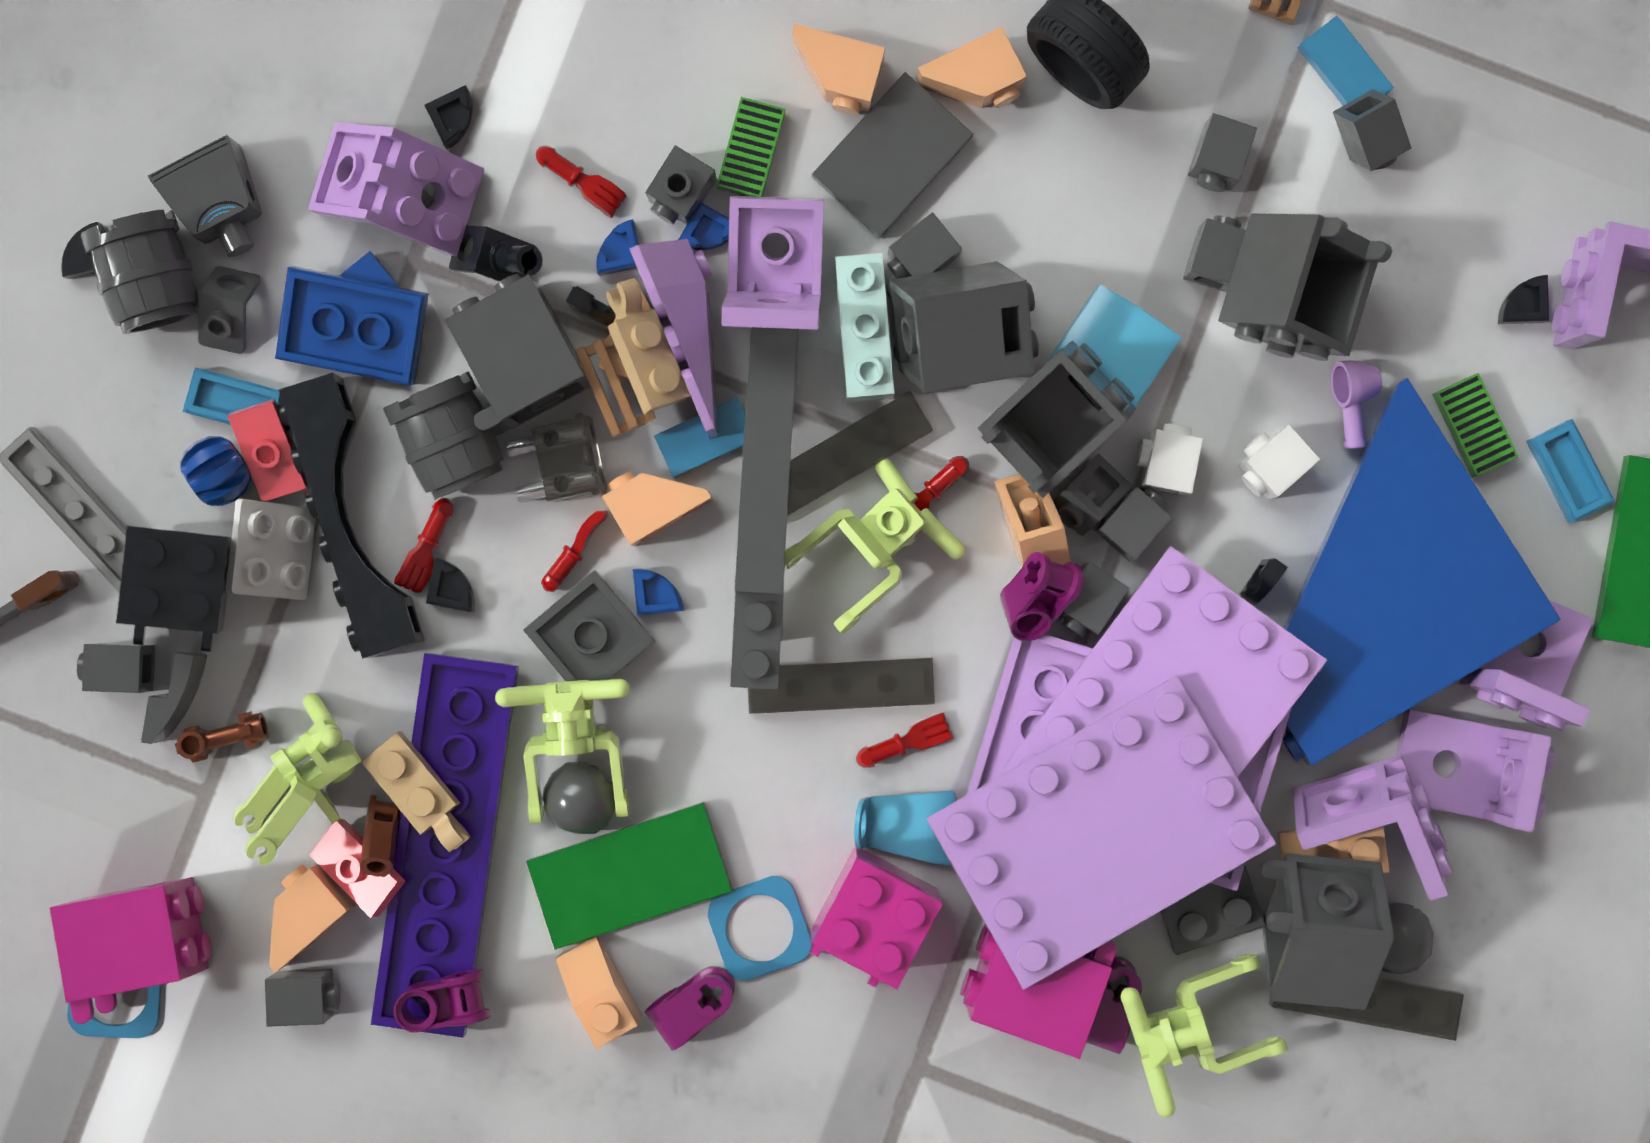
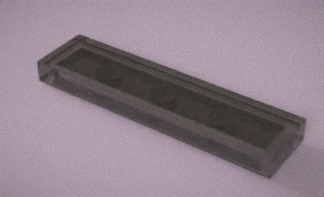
M911 391L790 460L787 516L934 431Z
M932 657L780 665L778 690L748 688L749 714L935 704Z
M1379 977L1366 1010L1270 1001V999L1269 1005L1273 1008L1456 1041L1464 994L1458 991Z

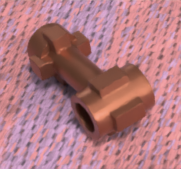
M252 711L238 714L239 723L210 731L201 729L199 725L185 728L184 733L179 736L177 743H175L177 754L190 759L194 763L208 759V754L215 748L244 741L246 749L258 746L260 741L267 740L269 737L266 720L261 712L252 714Z

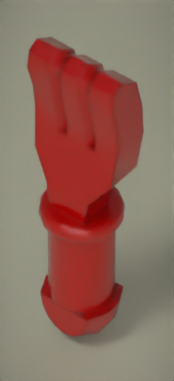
M540 146L535 154L536 160L543 168H548L567 181L570 187L575 185L580 189L583 198L606 216L612 218L616 213V209L621 206V202L626 199L627 195L611 181L600 175L589 176L583 173V167H577L557 153L555 148Z
M964 456L951 458L948 460L949 463L929 482H924L926 487L924 490L914 493L918 497L914 504L920 511L925 508L929 510L930 502L934 497L940 500L942 498L941 495L961 476L964 477L969 469L967 458Z
M440 498L432 505L431 508L433 509L422 533L417 536L419 542L415 548L408 552L395 577L394 584L400 587L403 586L408 590L411 589L415 593L422 592L433 569V548L439 547L440 543L438 541L449 517H452L454 511L453 503L448 498Z
M596 511L590 515L577 532L572 547L568 545L563 546V552L541 581L545 591L555 592L577 562L583 560L581 554L595 529L607 519V511Z
M944 712L911 725L907 734L902 737L896 733L890 739L870 747H863L857 753L856 762L863 768L875 767V764L895 756H904L906 754L905 749L916 748L923 750L953 739Z

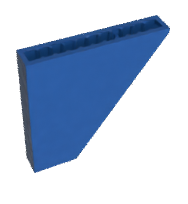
M1408 378L1399 382L1391 390L1283 627L1327 659L1291 707L1285 729L1287 734L1282 739L1292 758L1296 762L1303 758L1306 765L1312 766L1561 620Z

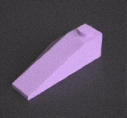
M688 239L641 244L629 248L652 305L663 324L665 336L682 370V376L705 431L710 439L719 436L710 296L704 278L712 276L704 253L702 249L693 252Z

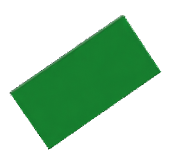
M1627 455L1623 457L1592 638L1650 648V459Z
M704 801L530 858L526 861L555 950L732 892L733 890Z

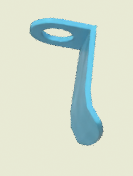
M950 790L872 796L860 799L856 810L854 827L856 848L869 847L948 866L951 862L926 818L956 802L955 792Z

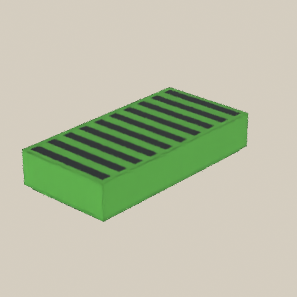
M745 97L740 98L716 184L717 189L742 196L763 197L786 114L785 108Z
M1479 373L1473 374L1432 394L1471 477L1479 476L1519 457Z

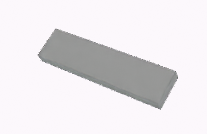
M35 427L27 428L0 453V463L108 582L120 592L127 527Z

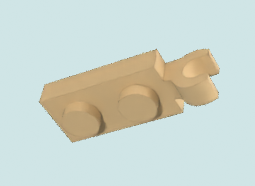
M635 278L617 283V289L606 292L608 302L618 319L608 326V330L643 414L686 400L691 395L655 309L642 311V293Z
M402 731L394 733L361 762L420 835L433 828L438 840L449 852L453 849H458L471 838L465 828L450 813L460 804L459 800Z

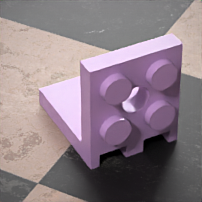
M335 122L307 210L324 217L370 223L446 255L457 256L485 168L394 127ZM430 183L435 190V200L429 208H426L422 202L421 194L423 188Z
M730 196L728 292L722 305L721 326L818 330L821 310L824 199ZM780 233L787 238L789 251L786 255L780 258H773L765 253L762 242L768 234Z
M1609 221L1606 223L1605 230L1595 228L1589 231L1588 238L1580 236L1576 238L1572 259L1566 262L1561 276V285L1566 288L1562 305H1558L1552 319L1551 329L1553 332H1556L1553 346L1574 349L1605 338L1620 266L1650 273V230Z
M1549 600L1561 620L1537 634L1540 638V648L1536 654L1528 657L1521 652L1518 645L1461 678L1459 684L1477 690L1476 699L1500 709H1503V707L1514 711H1519L1520 709L1519 718L1543 728L1549 726L1563 731L1565 724L1583 727L1590 712L1589 708L1562 697L1561 694L1594 619Z
M1412 709L1404 712L1396 756L1402 755L1414 787L1424 786L1431 809L1481 818L1528 832H1533L1535 822H1539L1542 818L1545 806V799L1543 794H1541L1544 775H1548L1551 771L1554 761V750L1550 747L1552 737ZM1448 750L1455 758V768L1449 775L1440 777L1433 768V760L1439 752Z
M1402 755L1293 788L1296 834L1303 850L1397 822L1429 901L1449 896L1445 877L1453 875L1445 852L1448 851L1439 824L1433 823L1430 815L1432 809L1423 785L1414 787Z

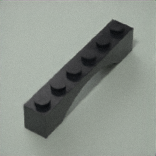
M329 373L279 389L282 402L277 404L278 415L283 427L286 430L291 429L296 447L291 448L292 460L300 475L305 474L310 491L305 492L306 505L312 518H319L324 534L319 537V546L327 563L332 562L338 580L332 583L333 591L341 608L346 607L351 624L347 625L346 631L352 649L355 652L360 651L362 659L424 642L425 639L412 597L394 586L373 566L359 545L348 519L344 499L343 468L348 442L357 421L343 378L334 373Z

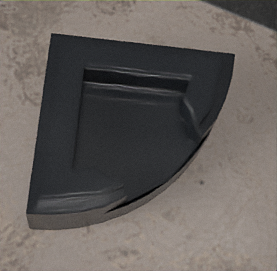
M464 85L424 105L444 147L448 150L457 144L466 134L473 115V102L468 87Z
M97 221L86 225L70 239L62 257V277L72 279L95 273L91 255H86L80 235L87 229L97 225L100 233L103 234L105 233L103 224Z
M1548 275L1533 277L1513 288L1505 297L1500 307L1498 324L1548 322Z
M573 286L566 299L571 308L606 327L614 322L616 314L611 306L596 300L594 295L578 286L575 288Z
M435 558L426 603L471 613L474 612V593L468 578L454 564Z
M1275 558L1261 560L1239 593L1240 597L1253 606L1257 605L1272 590L1288 567Z

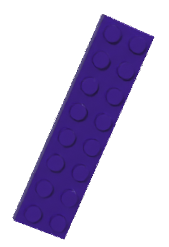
M424 653L411 743L459 800L460 804L450 813L465 828L471 838L458 849H453L449 852L440 843L433 828L420 835L401 812L393 868L406 882L387 907L370 1025L402 1029L395 1020L394 1006L400 995L410 985L442 978L456 972L476 969L513 707L499 706L495 696L502 688L516 687L519 666ZM420 996L408 998L407 1006L414 1016H429L430 1006L424 998ZM468 1025L447 1026L422 1032L463 1038L467 1033Z

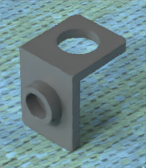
M222 266L215 267L198 291V342L200 345L237 354L244 352L246 348V304L261 283L260 275ZM234 280L241 282L245 286L237 290H228L220 287L218 284L223 281Z

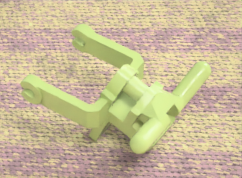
M886 457L876 461L875 470L890 492L861 520L850 509L837 510L802 541L789 547L785 553V567L789 569L839 527L875 569L886 567L890 572V575L833 623L841 634L850 630L861 619L863 614L900 584L902 571L894 562V555L903 546L911 545L917 539L915 535L920 530L949 557L959 559L965 553L963 543L940 523L927 508L920 511L914 504L918 497L909 488L893 462Z
M626 680L552 682L542 685L502 688L496 693V702L501 707L544 704L542 719L543 723H546L547 731L543 732L542 736L531 737L523 755L529 795L528 815L530 824L542 823V817H544L537 754L564 756L594 752V750L600 749L608 750L616 816H629L628 789H625L620 738L612 730L605 731V726H595L593 700L624 698L627 696L630 686Z
M309 693L303 699V706L314 722V725L307 732L298 737L299 740L285 749L281 748L270 756L274 766L248 800L239 806L233 815L236 826H242L243 819L247 815L254 816L251 821L245 824V828L248 833L259 831L247 841L245 852L248 858H254L256 849L265 847L266 850L257 856L258 862L262 866L269 864L275 858L276 850L314 800L332 824L341 819L323 787L329 783L343 781L353 773L355 766L361 762V758L349 740L342 741L343 735L320 696L315 693ZM310 755L312 759H310L303 765L299 763L304 758ZM289 786H291L289 792L286 794V796L283 798L280 804L276 807V809L273 811L270 817L263 824V820L266 818V816L269 814L272 808L276 805V803L279 801L282 795L286 792Z
M1252 953L1238 956L1228 964L1182 980L1176 989V993H1174L1178 1006L1149 1015L1146 1014L1137 989L1127 987L1122 991L1121 1001L1136 1045L1139 1047L1141 1061L1156 1110L1160 1116L1170 1117L1176 1109L1163 1065L1170 1062L1173 1063V1066L1183 1064V1057L1194 1055L1198 1059L1200 1068L1222 1074L1263 1057L1276 1056L1288 1050L1285 1039L1274 1036L1215 1059L1213 1054L1215 1052L1201 1008L1197 1004L1195 993L1203 988L1261 967L1257 954L1252 955Z

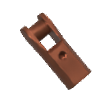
M371 795L367 807L360 870L365 875L385 877L393 870L400 809L395 803L376 800L377 795Z

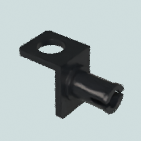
M466 225L458 255L451 256L449 269L457 272L477 273L500 282L514 274H520L521 278L528 274L530 276L535 275L540 271L543 259L541 252L533 244L487 226ZM473 238L471 253L464 260L466 244Z

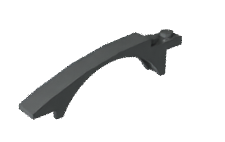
M752 327L736 557L730 687L778 690L780 648L783 633L789 476L799 329Z

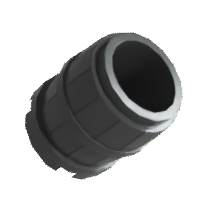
M154 210L112 220L113 225L108 228L109 231L103 234L100 233L98 225L81 233L80 238L85 253L92 257L98 281L97 289L99 295L103 296L114 325L120 326L123 334L163 327L196 315L195 305L198 304V297L191 274L193 268L190 260H187L176 234L180 228L175 213L172 210L166 214L164 210Z
M469 371L412 394L406 400L399 403L398 401L383 408L390 426L395 425L408 465H411L425 493L431 492L434 500L503 470L500 461L504 458L493 428L482 431L474 424L475 415L484 409L473 391L477 388Z

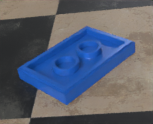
M290 266L287 268L275 359L412 386L416 380L429 293Z

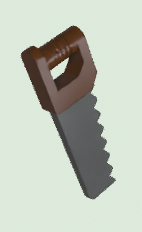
M58 570L48 571L11 594L13 600L0 608V626L28 610L44 607L73 590L79 584V575L71 570L61 572Z

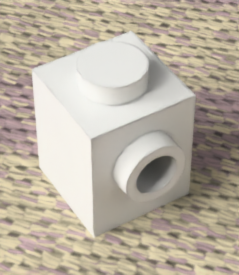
M1164 424L1163 430L1156 429L1149 434V439L1142 438L1136 459V466L1143 467L1139 487H1148L1152 490L1181 496L1192 494L1203 438L1190 436L1191 428L1176 424Z
M1290 425L1279 428L1270 437L1263 432L1243 449L1248 456L1238 466L1245 472L1241 476L1243 482L1256 496L1261 497L1264 494L1268 499L1279 497L1313 467L1320 458Z

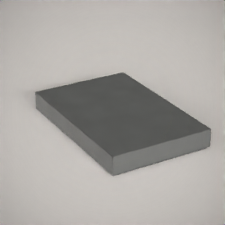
M904 72L812 173V178L880 239L971 140L973 133L912 77Z

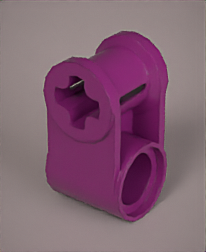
M1040 552L1032 553L1026 559L1023 567L1000 593L1003 610L1010 632L1014 638L1021 641H1032L1043 637L1050 630L1052 624L1069 604L1077 599L1081 592L1084 575L1080 565L1072 562L1062 565L1050 561L1048 555Z
M1115 956L1111 965L1112 970L1086 1043L1120 1054L1127 1042L1131 1029L1121 1001V993L1125 988L1133 987L1138 990L1141 997L1142 984L1132 963L1123 957ZM1124 975L1128 984H1119L1116 990H1112L1109 981H1118L1120 976Z
M709 966L702 969L679 987H675L659 997L644 1013L672 1051L676 1050L694 1038L704 1027L729 1009L735 991V982L726 969L719 966ZM706 984L711 989H715L718 986L722 989L719 999L714 995H710L707 998L703 995Z
M482 969L456 972L442 978L410 985L395 1003L394 1017L397 1024L409 1032H422L447 1026H464L489 1019L491 1017L490 1009L484 1008L479 981L484 977ZM412 996L424 998L430 1006L429 1016H414L408 1009V998Z

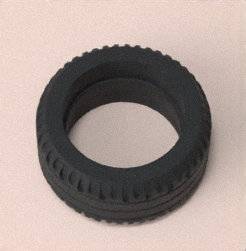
M1047 0L1027 25L1028 44L1043 67L1068 91L1096 108L1114 109L1121 105L1149 72V54L1144 43L1126 20L1102 0Z

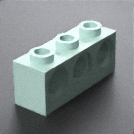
M874 253L835 257L847 403L893 399L894 384L883 254Z

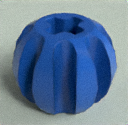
M208 436L194 442L185 451L180 461L181 472L197 497L203 503L210 506H224L236 501L246 492L251 482V474L244 459L232 442L222 436Z

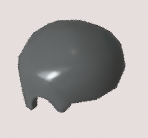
M567 762L550 775L543 789V808L549 819L558 828L574 834H596L609 824L615 811L613 783L600 774L597 766L588 765L586 762Z
M1405 903L1388 904L1394 940L1381 971L1393 974L1410 973L1419 969L1432 955L1434 932L1428 917L1420 909Z

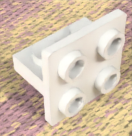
M249 499L236 500L226 582L227 593L305 600L307 598L316 519L312 518L307 507Z

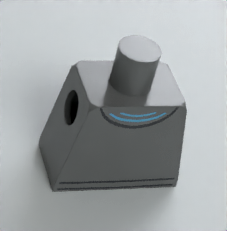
M228 135L148 175L150 182L194 238L204 244L219 238L228 257L241 255L254 246L244 225L260 217L262 210L243 150Z

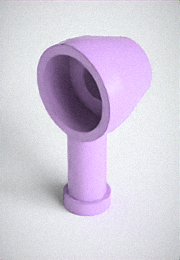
M1354 360L1338 361L1333 365L1331 371V389L1336 403L1342 407L1345 434L1343 448L1367 446V439L1364 438L1361 403L1380 393L1382 389V376L1380 370L1375 365Z

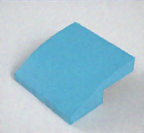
M1099 284L1047 362L1072 340L1078 347L1085 343L1101 359L1103 364L1098 368L1110 381L1118 378L1133 393L1135 399L1131 403L1136 407L1182 337L1141 308ZM1071 374L1068 376L1070 379H1072L1074 382L1080 385V383Z

